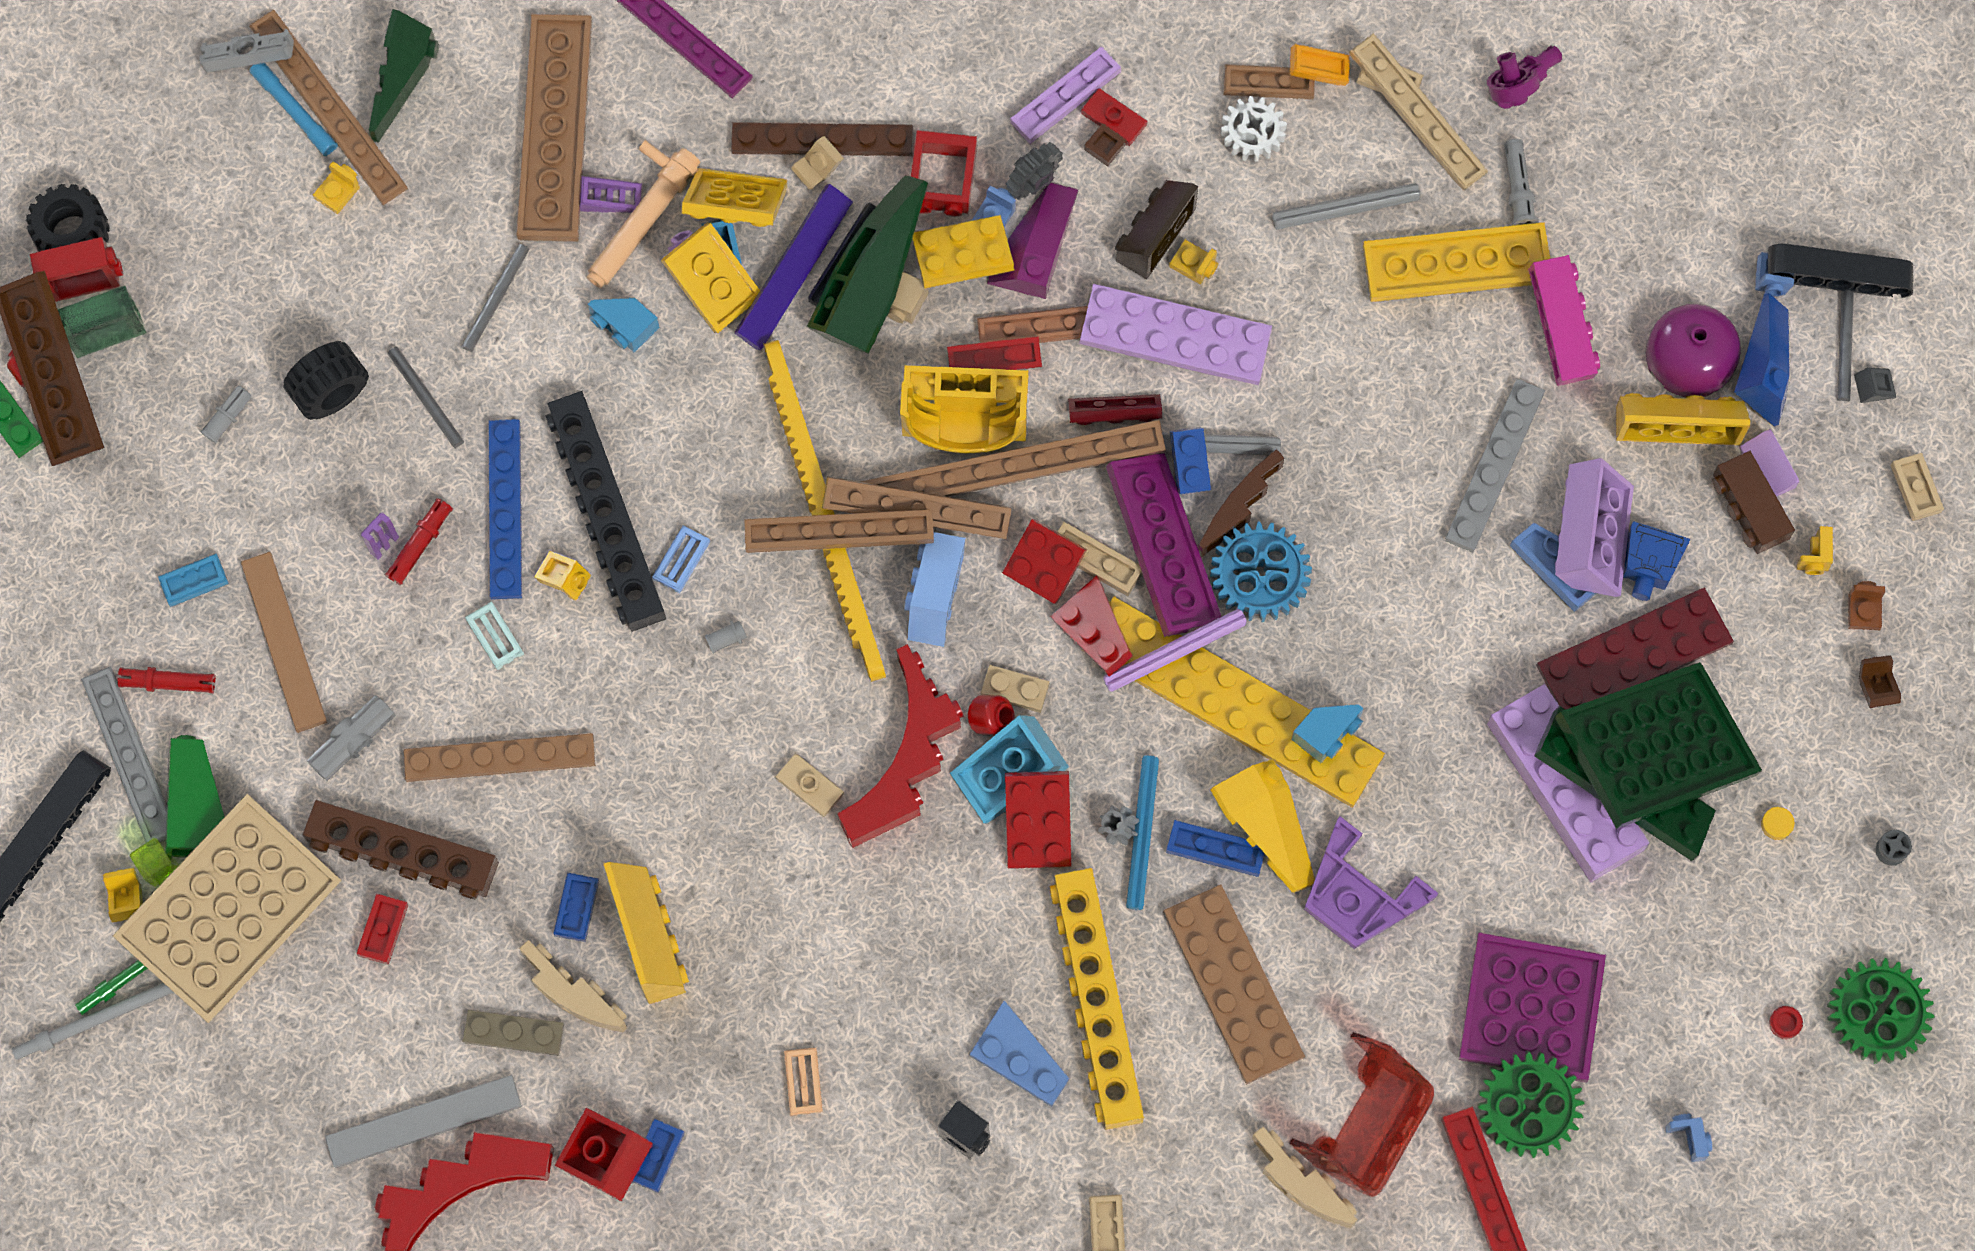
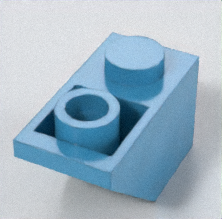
M636 298L591 300L588 303L591 314L589 318L592 323L600 330L608 329L613 334L611 336L613 341L623 350L628 347L635 353L660 328L658 318Z
M1359 704L1313 708L1294 730L1292 740L1320 763L1327 756L1332 759L1342 748L1343 744L1340 741L1347 733L1352 736L1363 723V720L1360 718L1364 708Z

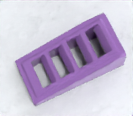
M582 176L581 212L632 213L641 202L642 183ZM588 189L594 190L593 200L588 199ZM601 190H606V201H600ZM613 190H619L618 203L613 202ZM626 190H632L631 199L634 190V205L625 204Z

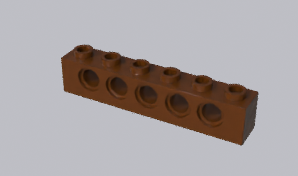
M315 800L302 834L305 840L310 843L309 847L316 851L327 853L328 849L340 852L338 856L345 860L357 862L358 858L370 861L368 865L374 869L384 872L387 871L388 867L399 870L398 875L412 881H416L418 877L428 879V884L441 890H447L448 886L460 889L458 892L460 895L474 900L477 899L478 895L487 897L499 864L495 855L319 800ZM340 827L348 828L344 838L339 840L333 839L336 829ZM371 836L378 838L377 844L373 848H363L365 839ZM398 846L408 847L405 856L401 858L392 857L393 851ZM435 855L438 857L434 866L429 868L422 866L423 860L427 856ZM464 864L468 866V870L463 876L455 877L452 875V871L457 865Z

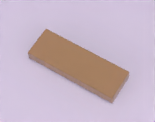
M1225 64L1224 95L1314 99L1315 80L1291 76L1290 67Z

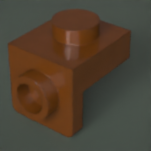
M1891 655L1861 660L1859 682L1869 708L1901 703V692L1892 673L1893 659Z

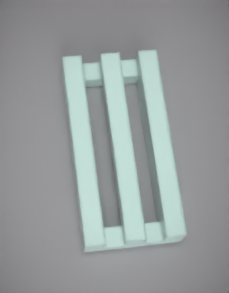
M492 602L465 617L497 670L502 668L503 665L512 662L513 659L524 655L521 647ZM489 611L514 650L510 653L485 614ZM480 618L502 653L503 657L500 659L497 658L474 620Z

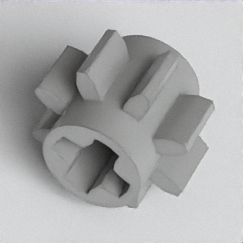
M1110 806V811L1105 815H1100L1102 827L1098 829V832L1107 835L1106 841L1114 845L1118 840L1126 846L1129 839L1138 835L1134 830L1135 824L1140 821L1138 818L1130 816L1132 813L1131 809L1123 806L1119 810L1114 806Z

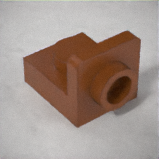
M1862 581L1852 587L1849 592L1848 629L1881 630L1882 597L1885 594V586H1877L1875 582Z

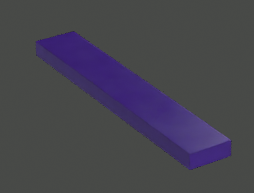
M827 184L734 334L758 351L763 349V344L768 341L852 205L853 201L831 184Z

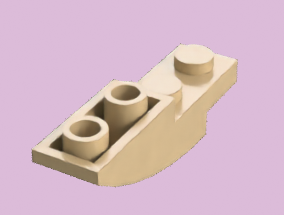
M528 940L519 948L523 956L539 972L531 980L532 983L559 1008L594 1026L617 1032H624L627 1029L623 1021L627 1017L625 1013L615 1003L609 1006L601 998L605 993L593 980L587 983L580 977L571 985L570 983L574 981L572 976L562 966L556 969L549 962L552 955L540 943L535 947Z
M1263 1126L1253 1134V1142L1271 1162L1264 1168L1262 1173L1286 1197L1306 1211L1333 1224L1352 1228L1358 1220L1355 1217L1357 1214L1356 1209L1346 1198L1341 1200L1333 1191L1336 1186L1326 1173L1323 1172L1320 1175L1315 1169L1305 1177L1302 1174L1305 1171L1303 1165L1294 1155L1290 1158L1281 1148L1284 1146L1283 1141L1273 1130L1268 1132Z

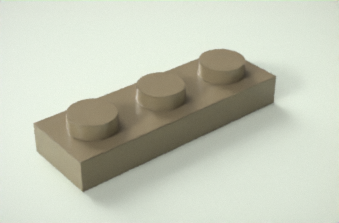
M468 1010L463 1043L559 1056L564 1023Z

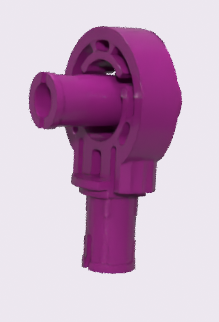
M1550 45L1535 57L1527 55L1518 63L1515 53L1506 52L1499 55L1497 62L1500 69L1492 73L1487 79V87L1491 99L1497 102L1498 106L1503 109L1526 103L1528 97L1539 89L1540 82L1547 78V70L1562 61L1561 51L1556 46Z

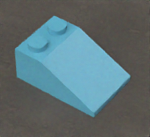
M1019 715L950 774L983 823L987 824L1006 812L1005 773L1065 771L1069 766L1036 718Z

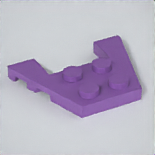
M1340 816L1334 826L1304 910L1350 947L1356 949L1433 901L1438 893L1415 876L1396 900L1387 895L1343 860L1361 838L1362 833Z

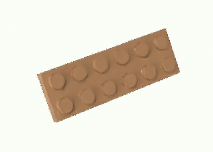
M1220 884L1163 910L1246 1085L1304 1059L1305 1055L1222 885Z

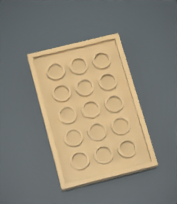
M246 794L112 937L209 1023L342 880L251 796Z

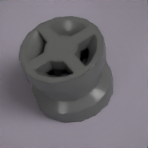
M1890 830L1877 842L1875 848L1876 855L1882 863L1895 866L1902 863L1910 854L1912 843L1909 836L1903 831Z

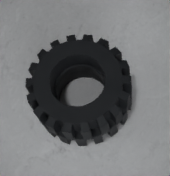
M59 184L58 189L55 190L50 187L46 189L47 194L44 196L39 194L35 198L37 203H31L28 208L31 214L26 215V222L28 224L26 227L38 252L103 237L105 243L109 241L107 232H110V226L107 221L108 219L94 194L91 195L89 190L84 187L81 190L75 184H71L69 188H66L65 184ZM68 217L83 218L81 225L75 231L64 235L53 233L56 225L61 220Z
M336 341L322 345L303 356L287 373L283 382V388L305 418L317 420L330 416L351 403L366 386L369 375L347 343Z

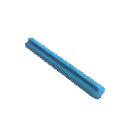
M1143 756L1136 811V818L1140 822L1135 824L1134 831L1138 835L1133 838L1126 903L1127 908L1131 910H1142L1144 906L1159 758L1155 756Z

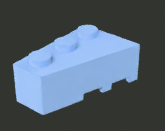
M933 532L934 543L919 545L917 561H921L920 568L914 567L911 585L915 587L913 593L907 592L904 610L909 611L907 640L944 647L946 626L951 618V606L959 581L966 538Z

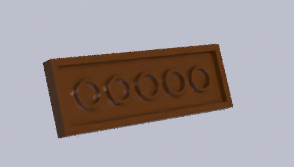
M45 271L33 273L1 286L0 315L51 466L60 465L104 449L105 447Z

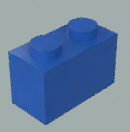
M1195 427L1169 431L1178 493L1187 494L1211 490L1204 428Z

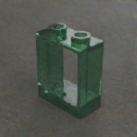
M125 285L58 309L71 350L77 358L147 333L139 309Z

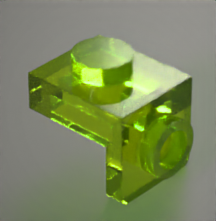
M157 838L151 839L130 853V858L143 879L154 887L160 886L179 866L176 859L166 853Z

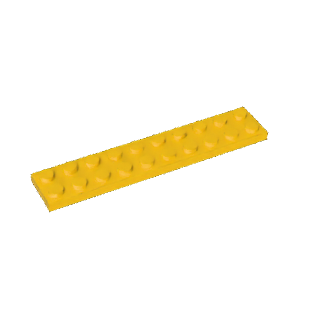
M1113 597L1110 601L1113 613L1133 655L1124 665L1182 637L1180 634L1164 637L1159 622L1116 597ZM1202 647L1135 680V682L1262 756L1269 760L1273 759L1276 764L1352 808L1385 755L1381 750L1355 735L1351 736L1347 733L1340 741L1343 746L1332 759L1327 756L1320 763L1292 740L1294 730L1311 712L1310 709Z

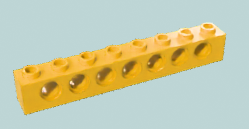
M1088 868L1054 875L1055 885L1049 886L1053 905L1059 904L1061 916H1056L1059 935L1065 934L1067 946L1062 947L1065 966H1072L1074 977L1068 978L1071 996H1078L1080 1008L1075 1009L1078 1028L1084 1027L1087 1039L1081 1041L1084 1059H1091L1093 1071L1087 1072L1090 1090H1097L1099 1103L1094 1104L1097 1123L1104 1122L1105 1130L1143 1123L1144 1115L1093 869ZM1073 900H1080L1084 903L1085 909L1079 913H1074L1068 909L1067 905ZM1083 930L1087 931L1092 939L1088 943L1081 944L1073 936L1076 932ZM1087 961L1094 962L1098 970L1092 975L1084 974L1080 969L1081 964ZM1098 992L1105 1000L1101 1005L1093 1006L1087 1002L1086 997L1090 993ZM1099 1023H1104L1110 1027L1111 1033L1106 1037H1098L1094 1034L1093 1027ZM1109 1054L1114 1056L1118 1063L1114 1068L1106 1069L1100 1065L1099 1059ZM1111 1086H1118L1123 1090L1124 1096L1119 1100H1111L1105 1092Z

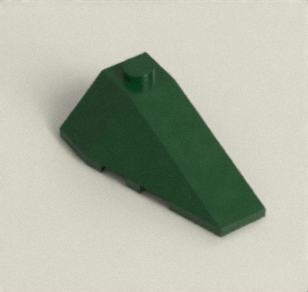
M392 9L383 46L387 47V63L380 65L379 85L382 91H377L375 94L368 130L373 142L379 143L429 68L431 58L437 57L439 42L435 40L432 28L395 9Z

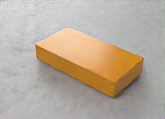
M1294 44L1291 47L1290 75L1334 85H1347L1349 83L1350 55Z

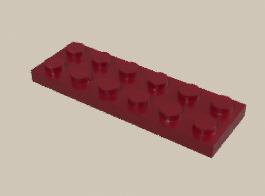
M1704 587L1538 662L1536 666L1558 705L1564 709H1569L1668 674L1732 645L1734 640Z

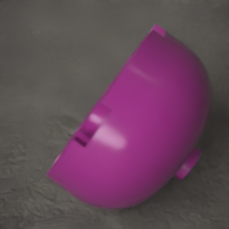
M1685 304L1666 312L1654 325L1646 344V362L1649 371H1652L1656 379L1664 385V389L1682 397H1706L1722 388L1733 377L1741 355L1740 338L1733 323L1719 310L1703 304Z

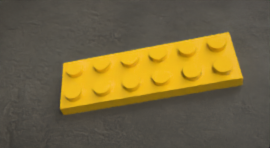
M1545 222L1363 241V253L1371 302L1530 286L1532 283L1528 270L1533 262L1550 259Z

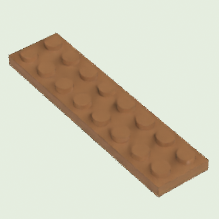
M531 15L517 223L518 240L579 242L580 188L584 164L592 36L591 15Z

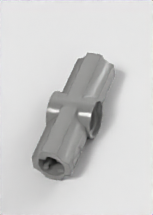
M375 695L352 718L347 717L338 723L332 730L330 739L307 762L322 778L328 781L351 758L359 757L358 753L365 746L369 747L371 745L372 738L396 716L395 713L381 698Z

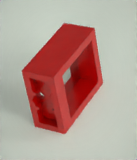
M917 130L911 177L920 179L923 153L967 158L962 195L926 192L920 213L928 214L932 210L944 211V214L951 217H959L962 213L969 214L977 154V136Z
M103 237L30 254L33 273L45 271L55 302L120 287L119 277L124 275L120 259L116 258L113 247H108Z

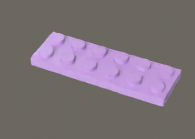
M1093 284L1079 344L1259 385L1272 326Z

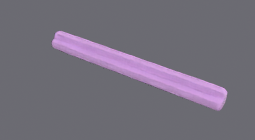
M1236 609L1120 667L1110 677L1107 674L1104 675V683L1108 690L1113 692L1245 626L1247 622L1246 617L1240 609Z

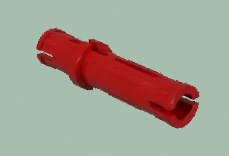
M436 498L423 520H418L416 523L417 528L384 574L388 579L393 582L396 581L400 586L403 584V581L428 544L440 534L438 532L439 528L453 510L449 504Z
M120 667L118 675L122 677H131V679L118 678L119 688H146L147 692L163 689L214 694L215 686L212 684H202V682L215 683V673L157 671L155 667H148L147 670Z

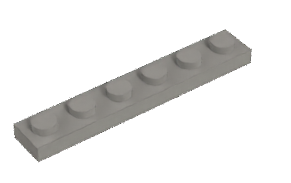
M1520 379L1516 380L1445 538L1446 542L1474 553L1544 396V389Z

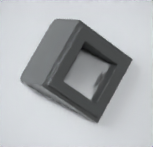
M1867 367L1854 374L1860 403L1897 398L1890 369Z

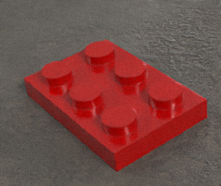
M1069 771L1005 773L1008 869L1071 867Z

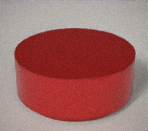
M1781 1006L1771 1014L1769 1026L1777 1037L1791 1039L1801 1031L1803 1019L1795 1008Z

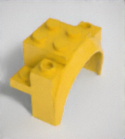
M905 365L900 405L902 436L914 437L929 447L955 453L988 452L1005 447L1013 441L1026 442L1029 370ZM925 400H934V404ZM997 403H1006V404L997 406Z

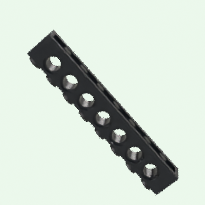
M583 391L548 402L550 413L545 415L550 431H557L560 437V441L555 442L561 460L567 458L571 468L565 469L571 487L577 485L581 494L575 497L581 514L588 513L591 523L585 525L591 542L598 540L601 550L595 553L601 569L608 568L611 578L607 579L606 583L611 596L615 597L618 595L621 606L617 607L616 610L622 625L628 623L631 632L666 620L663 606ZM571 426L581 427L577 434L570 435L566 433L567 429ZM581 453L591 454L590 459L585 462L576 460L577 456ZM592 480L601 482V485L596 489L586 488V485ZM603 507H607L612 510L611 513L605 517H599L596 515L597 511ZM612 535L622 537L621 541L617 544L611 545L606 543L607 539ZM628 562L632 564L631 569L627 572L616 570L621 563ZM633 590L642 592V596L637 600L627 599L628 593Z

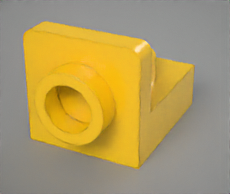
M332 161L329 165L331 173L314 192L313 197L338 215L360 186L356 178L357 174L352 168L346 164L340 166Z
M1184 240L1169 263V267L1201 285L1204 278L1210 279L1218 267L1219 263L1216 262L1217 251L1211 248L1207 252Z
M1820 526L1816 535L1811 536L1810 555H1802L1798 560L1797 570H1805V573L1808 575H1821L1824 571L1830 569L1833 563V527Z
M549 551L534 578L542 584L563 591L569 598L577 600L585 589L591 574L576 560Z

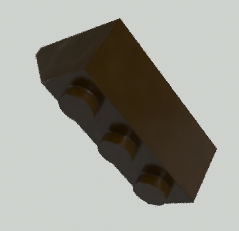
M1166 180L1161 188L1156 187L1148 199L1149 206L1144 212L1140 210L1134 217L1131 224L1133 228L1128 235L1123 234L1115 246V250H1117L1116 262L1147 280L1195 212L1198 186L1194 183Z

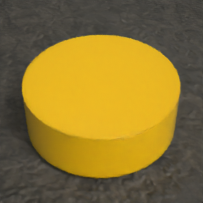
M1783 807L1769 809L1761 820L1764 834L1774 840H1782L1788 837L1795 825L1793 815Z

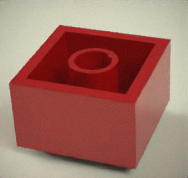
M586 1108L554 1166L622 1202L653 1143L636 1132Z

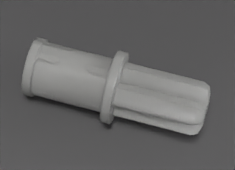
M237 386L221 407L217 406L215 408L217 412L200 432L212 442L217 443L232 422L236 423V416L250 400L251 394L243 387Z

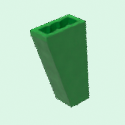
M180 735L177 738H171L169 745L165 857L186 858L224 818V813L204 741L196 739L191 735Z

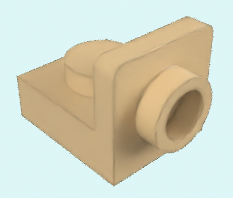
M823 136L814 143L802 159L793 164L791 169L808 189H813L831 176L844 158L827 138Z

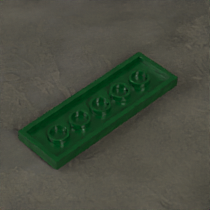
M1559 706L1553 711L1534 756L1599 799L1555 719L1557 714L1566 710ZM1697 798L1634 823L1690 861H1693L1699 856L1716 810Z

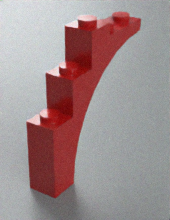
M908 644L896 649L897 659L906 679L909 697L908 720L902 744L892 765L880 781L859 801L837 813L839 823L852 848L921 815L919 806L923 805V801L916 787L910 789V786L941 772L940 762L944 760L937 744L930 745V743L961 728L960 718L964 717L958 702L956 700L951 702L947 693L935 698L938 695V691L931 678L925 679L921 669L925 668L923 661L917 651L911 652Z
M474 1132L473 1140H468L465 1148L464 1158L469 1160L468 1164L429 1159L428 1167L422 1168L420 1176V1186L424 1187L423 1191L384 1185L383 1194L378 1193L375 1203V1212L379 1213L378 1218L382 1222L390 1223L389 1228H384L382 1247H386L385 1251H411L417 1239L437 1216L451 1204L474 1191L497 1183L516 1180L549 1181L554 1147L548 1143Z

